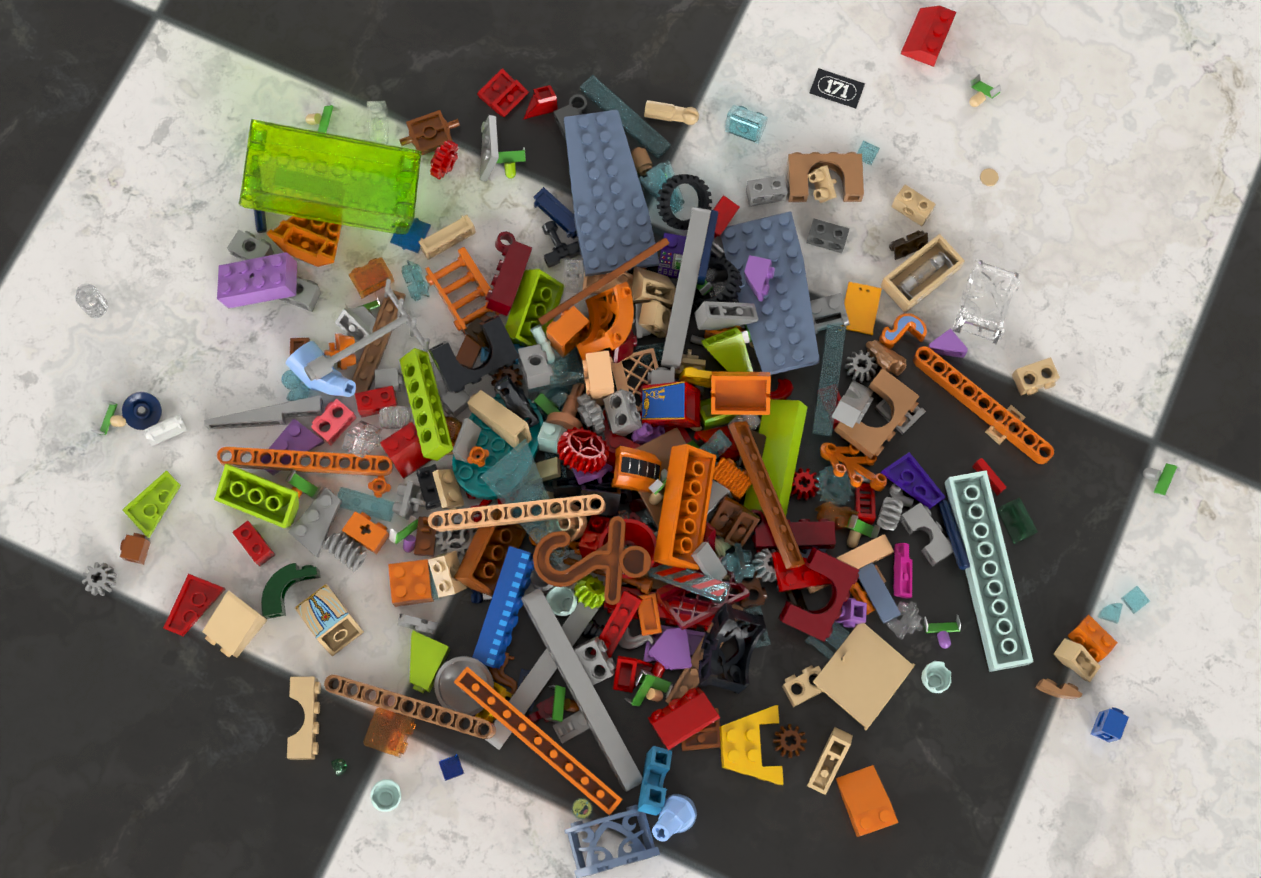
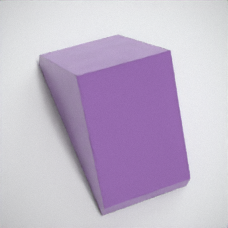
M951 328L928 346L938 355L964 358L968 351V348Z

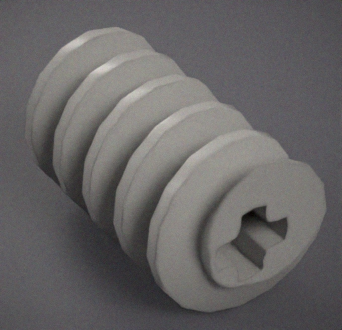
M342 531L338 534H331L325 541L323 548L325 550L329 549L330 554H335L336 559L341 558L340 562L342 564L347 563L346 566L349 569L353 568L352 571L355 572L364 562L367 551L365 550L360 553V545L353 548L356 542L352 541L348 544L349 536L342 539Z

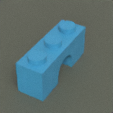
M653 746L646 753L637 811L657 816L664 808L667 789L663 788V783L667 772L670 770L672 750Z

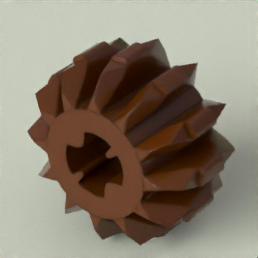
M504 365L502 370L498 368L499 372L491 375L494 379L491 381L492 386H495L506 375L510 377L516 387L523 386L521 382L523 375L519 374V368L513 370V365L509 366V368H506Z
M788 724L787 731L784 726H781L780 731L782 733L778 731L774 733L779 739H773L772 742L775 744L779 743L775 751L782 749L781 757L788 752V759H791L793 753L796 757L800 756L798 749L805 751L806 748L800 744L807 743V739L800 738L805 735V732L803 731L798 734L799 726L792 730V725ZM791 736L794 738L792 741H795V744L788 746L785 738L788 739Z

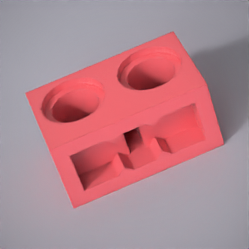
M338 399L334 402L331 401L326 406V411L321 416H317L311 426L312 430L330 446L356 419L354 412ZM337 411H343L341 417H334ZM324 425H330L328 431H321Z

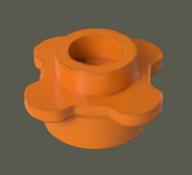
M477 446L472 447L469 453L470 456L467 458L468 463H474L479 467H483L486 457L489 456V451Z
M380 475L372 482H369L368 488L374 492L376 498H381L382 494L391 490V485L387 484L385 477Z

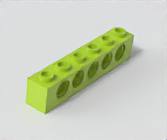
M414 348L399 359L423 457L438 461L451 452L453 446L429 354Z

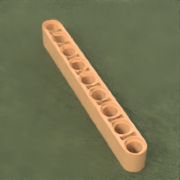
M593 494L436 511L428 517V524L434 530L442 532L591 516L603 513L606 504L600 495ZM594 500L601 501L599 509L591 508V503ZM580 502L581 509L576 512L572 511V504ZM555 504H560L562 507L561 511L557 514L552 513V507ZM536 506L542 508V512L538 516L532 515V510ZM520 508L522 510L521 516L514 518L512 516L513 511ZM502 511V517L499 520H494V512ZM476 513H482V519L479 522H474L473 520ZM457 515H462L463 517L460 524H454V518ZM442 517L443 523L438 527L435 526V519Z

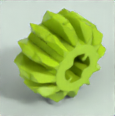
M590 574L579 580L574 588V596L579 598L578 603L582 602L584 607L589 606L591 609L601 606L605 601L604 581H599L597 576L593 578Z

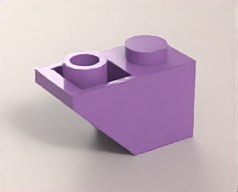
M749 255L744 271L745 279L757 299L763 302L764 295H768L770 287L768 282L769 279L773 278L775 268L772 267L770 259Z

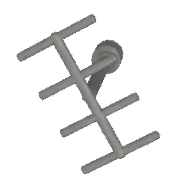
M390 279L386 280L384 297L391 298L398 309L397 317L400 318L332 357L322 355L309 362L304 367V371L310 381L319 380L333 372L332 367L335 363L404 323H407L410 327V336L413 337L415 335L422 345L423 351L428 352L430 339L426 338L424 340L416 327L417 319L413 318L411 320L403 308L404 300L402 298L398 300L391 290Z

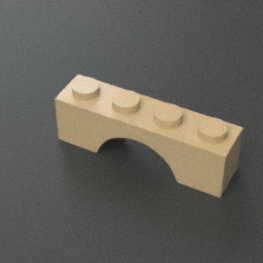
M290 677L289 697L297 700L302 705L305 713L302 728L295 735L288 737L287 758L290 760L315 759V755H318L319 745L316 742V734H319V722H316V716L320 713V702H317V694L321 692V683L318 682L316 677Z

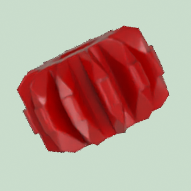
M799 468L798 473L796 471L794 473L791 488L793 490L790 495L798 494L797 500H800L803 496L806 501L809 499V495L815 497L814 491H819L820 487L817 484L820 480L813 479L816 476V472L810 475L809 468L805 472H803L802 468ZM801 481H803V483H804V484H807V486L804 487L802 484H801V485H799V484H800Z

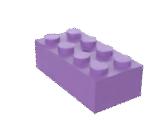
M287 252L219 265L217 300L229 309L296 296L297 261Z

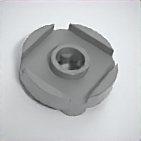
M399 614L398 626L435 634L438 622Z

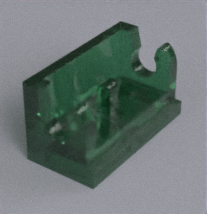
M1020 497L997 509L1014 544L1030 538L1038 532Z

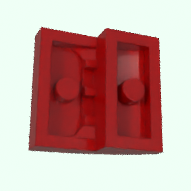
M502 68L477 95L499 115L505 117L529 91Z

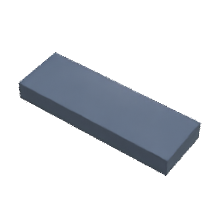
M873 562L860 568L858 579L882 623L884 624L900 616L901 613Z

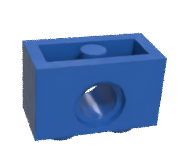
M1115 707L1098 713L1091 735L1109 743L1120 740L1129 717L1124 715V711Z

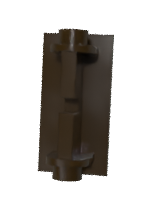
M918 230L906 236L908 241H905L903 237L892 241L889 248L891 251H894V259H900L924 247L928 243V233Z

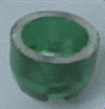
M336 759L331 761L336 776L346 772L348 766L345 760Z

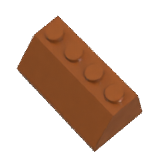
M498 510L494 512L493 519L499 520L502 517V511ZM520 523L478 528L454 578L468 588L493 597L509 546L519 549L528 529Z

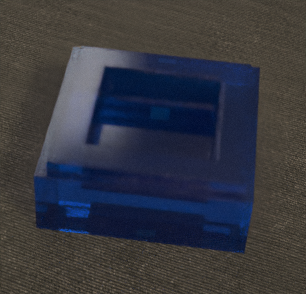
M458 754L439 761L445 781L465 774Z

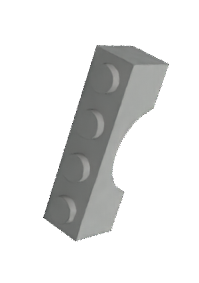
M853 380L846 394L841 398L832 417L853 428L855 423L860 424L874 399L871 397L873 391Z

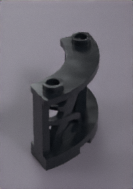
M725 603L713 617L711 622L714 624L710 632L705 633L701 649H704L703 659L699 660V682L703 686L713 685L739 694L750 684L749 664L756 643L766 631V625L762 614H751L732 608L731 604ZM735 636L737 651L731 658L725 661V656L720 649L721 643ZM727 674L733 678V681L728 680Z

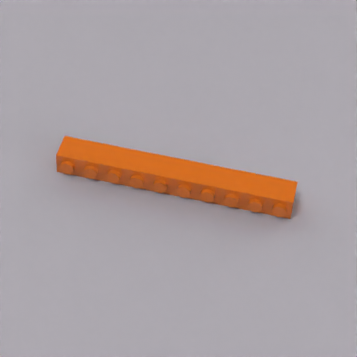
M466 667L456 678L454 683L609 816L623 800L470 668Z

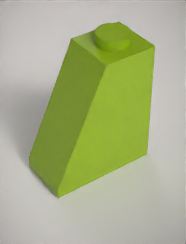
M737 327L701 340L703 346L728 372H753L743 335Z
M413 630L411 633L410 683L414 685V690L420 693H424V691L430 693L435 683L437 672L444 664L451 649Z

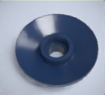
M133 393L126 398L122 405V416L126 419V423L134 429H147L157 424L160 420L162 413L160 402L150 393ZM141 406L145 408L143 413L138 412V408Z

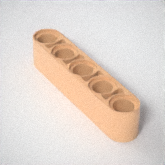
M884 534L837 557V559L860 569L894 553V550ZM829 585L810 587L807 589L809 593L812 594Z

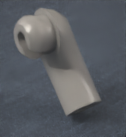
M892 484L889 491L891 497L902 501L903 506L911 508L914 499L904 496L901 488L896 484Z

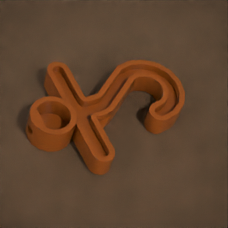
M619 516L613 517L610 520L608 543L566 570H556L550 561L554 550L570 545L571 536L565 531L552 532L543 537L536 545L533 555L534 568L538 576L547 584L557 587L572 586L595 570H603L606 574L604 598L611 605H616L621 599L623 573L628 577L641 578L648 573L652 563L649 553L643 547L630 546L624 549L626 523Z

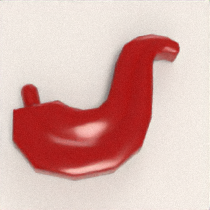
M778 379V388L773 392L770 391V399L786 400L794 389L793 385L787 379Z

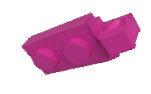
M898 543L895 544L894 596L907 599L912 597L913 559L909 558V544Z

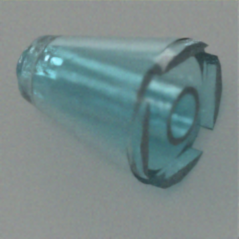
M669 160L666 161V164L664 162L658 164L646 172L647 177L643 178L641 176L639 181L657 200V197H660V194H658L659 189H663L661 185L667 183L666 180L675 175L672 164ZM679 185L671 195L670 206L674 214L682 210V205L685 203Z

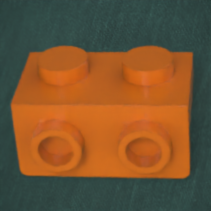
M1087 615L1068 634V637L1073 642L1083 645L1097 663L1104 659L1118 643L1090 615Z

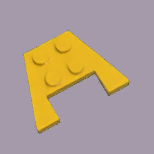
M778 705L719 727L722 768L750 775L777 785L784 784L782 766L763 767L761 759L759 725L779 724Z

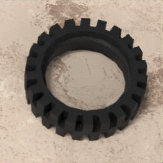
M689 174L674 175L672 178H668L666 180L667 183L661 185L663 189L658 191L660 197H657L656 201H659L657 209H660V212H658L659 216L663 217V222H666L668 226L675 229L688 230L690 219L680 220L672 213L670 206L671 195L678 185L689 184L697 192L698 208L712 209L709 206V203H712V199H709V196H712L711 192L707 191L709 187L697 176Z
M710 257L706 279L717 271H726L728 273V281L723 291L712 299H701L700 290L696 288L693 304L697 308L704 301L734 303L732 299L738 298L736 292H741L739 286H742V277L738 269L727 259Z

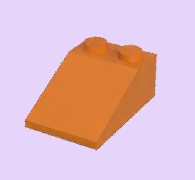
M874 765L835 778L857 837L898 823L892 804Z

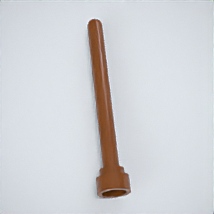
M570 557L563 558V563L569 566L579 561ZM597 569L594 572H592L606 577V574L603 570ZM648 577L640 579L622 578V582L637 586L641 592L650 594L654 579Z

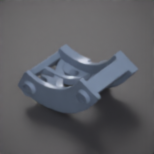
M638 805L627 807L626 812L584 824L583 821L571 823V828L564 830L565 834H568L577 870L574 871L576 878L590 876L613 869L614 867L660 855L658 847L654 845L646 813L637 811ZM637 816L641 831L633 834L631 831L636 827V823L629 825L628 820L631 817ZM623 818L622 825L613 822V820ZM601 824L595 833L589 828ZM607 828L614 829L627 837L619 845L618 858H613L610 851L606 848L596 847L598 840ZM582 831L588 833V837L582 839V841L590 843L589 847L581 848L577 833ZM641 834H642V838H643V841H644L645 848H644L643 844L641 843V841L637 838V837L640 836ZM631 841L633 844H629L628 846L632 848V851L626 853L623 850V847L626 843ZM582 851L587 852L586 865ZM594 852H604L605 859L601 861L598 860L599 854H594Z

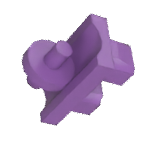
M643 423L641 428L634 431L631 438L633 442L643 445L665 434V429L661 426L652 427L651 424Z

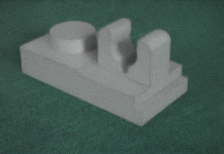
M581 711L553 725L562 744L590 729Z

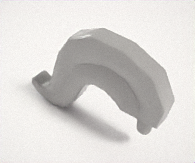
M627 627L619 645L631 650L638 648L647 641L654 645L655 640L652 635L642 636L640 634L632 637L630 629Z

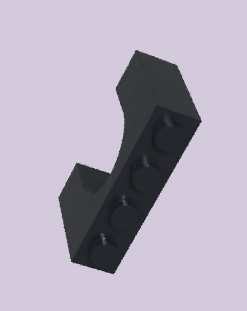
M495 315L479 323L489 345L488 357L479 367L469 369L461 366L449 343L446 341L428 349L448 391L461 392L465 389V385L469 383L472 385L482 380L481 377L487 374L491 376L499 372L498 368L504 365L509 367L516 363V359L520 358L500 316Z

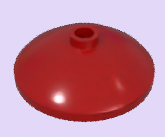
M624 519L626 523L624 549L626 545L643 547L651 557L652 567L655 563L653 559L657 541L653 531L643 522L634 519ZM609 526L601 535L598 549L608 543ZM623 573V575H622V578H626V579L632 578V577H628V576H627L626 574H624V573Z

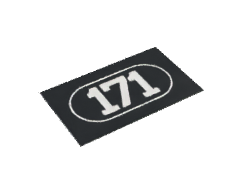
M818 68L809 94L856 109L865 83Z

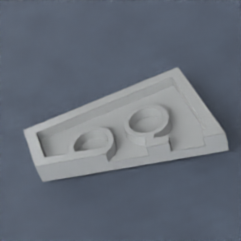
M326 487L288 532L311 553L319 557L321 547L324 541H326L327 533L331 523L334 522L342 500Z

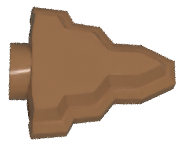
M877 340L866 343L867 352H870V356L875 357L876 363L887 372L899 376L905 370L907 359L887 348Z

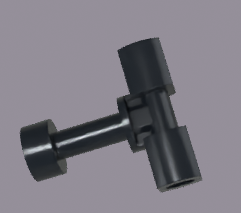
M549 221L542 226L544 234L550 235L555 246L552 252L544 255L548 268L559 264L561 259L568 256L571 259L581 255L578 241L569 245L561 243L556 233L558 227L555 221Z

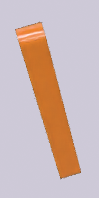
M923 346L916 351L913 357L916 367L987 424L994 426L996 431L1001 435H1005L1008 441L1038 464H1046L1053 457L1054 449L1047 441L932 349ZM919 355H925L927 360L920 359ZM934 367H940L942 372L935 371ZM949 378L955 379L957 384L950 383ZM963 390L970 391L972 396L965 395ZM979 402L985 403L987 408L980 407ZM994 414L1002 416V420H996ZM1009 426H1015L1017 432H1011ZM1024 438L1030 439L1032 445L1026 444ZM1039 450L1045 451L1047 457L1041 456Z
M222 447L217 452V459L224 467L225 464H230L237 468L296 470L299 472L388 476L393 470L391 459L387 456L241 447ZM231 453L232 458L229 461H223L222 457L224 454ZM245 454L252 455L249 462H242V457ZM265 455H270L271 461L267 464L262 463V458ZM285 456L291 457V462L287 465L281 463L282 458ZM303 458H310L311 462L309 465H301ZM323 459L331 461L327 467H322L320 462ZM348 460L350 465L347 468L340 467V462ZM362 461L370 463L367 469H361L359 464ZM387 462L389 468L387 470H380L378 468L379 464Z

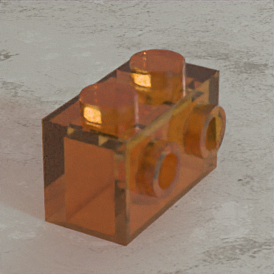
M382 257L374 258L367 265L357 267L348 274L361 299L385 287L387 279H390L391 283L395 282Z

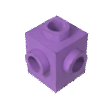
M849 598L841 607L842 612L839 619L835 620V622L842 623L844 627L853 628L856 624L866 623L867 603Z

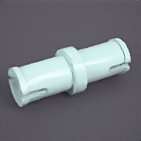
M537 325L531 328L530 331L537 345L540 344L542 351H546L548 359L546 363L549 364L555 361L557 357L550 346L551 342L547 339L542 326Z

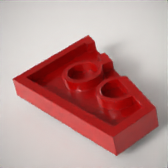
M188 574L163 628L184 636L225 591V588Z

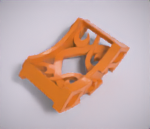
M628 282L616 285L585 300L591 328L584 339L576 345L582 360H586V353L600 352L609 347L611 350H614L627 339L634 317L632 291ZM614 313L616 315L615 321L608 330V324Z

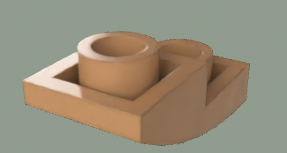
M1042 679L1035 687L1044 693L1064 699H1077L1082 696V693L1078 691L1079 688L1071 683H1064L1058 688L1057 683L1054 681Z

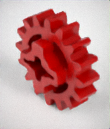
M448 140L444 142V145L435 150V154L430 162L432 167L430 175L440 180L441 177H444L445 173L447 174L452 171L458 159V153H456L459 149L458 144Z

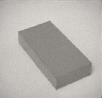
M702 542L691 555L708 581L713 579L721 581L728 573L708 542Z

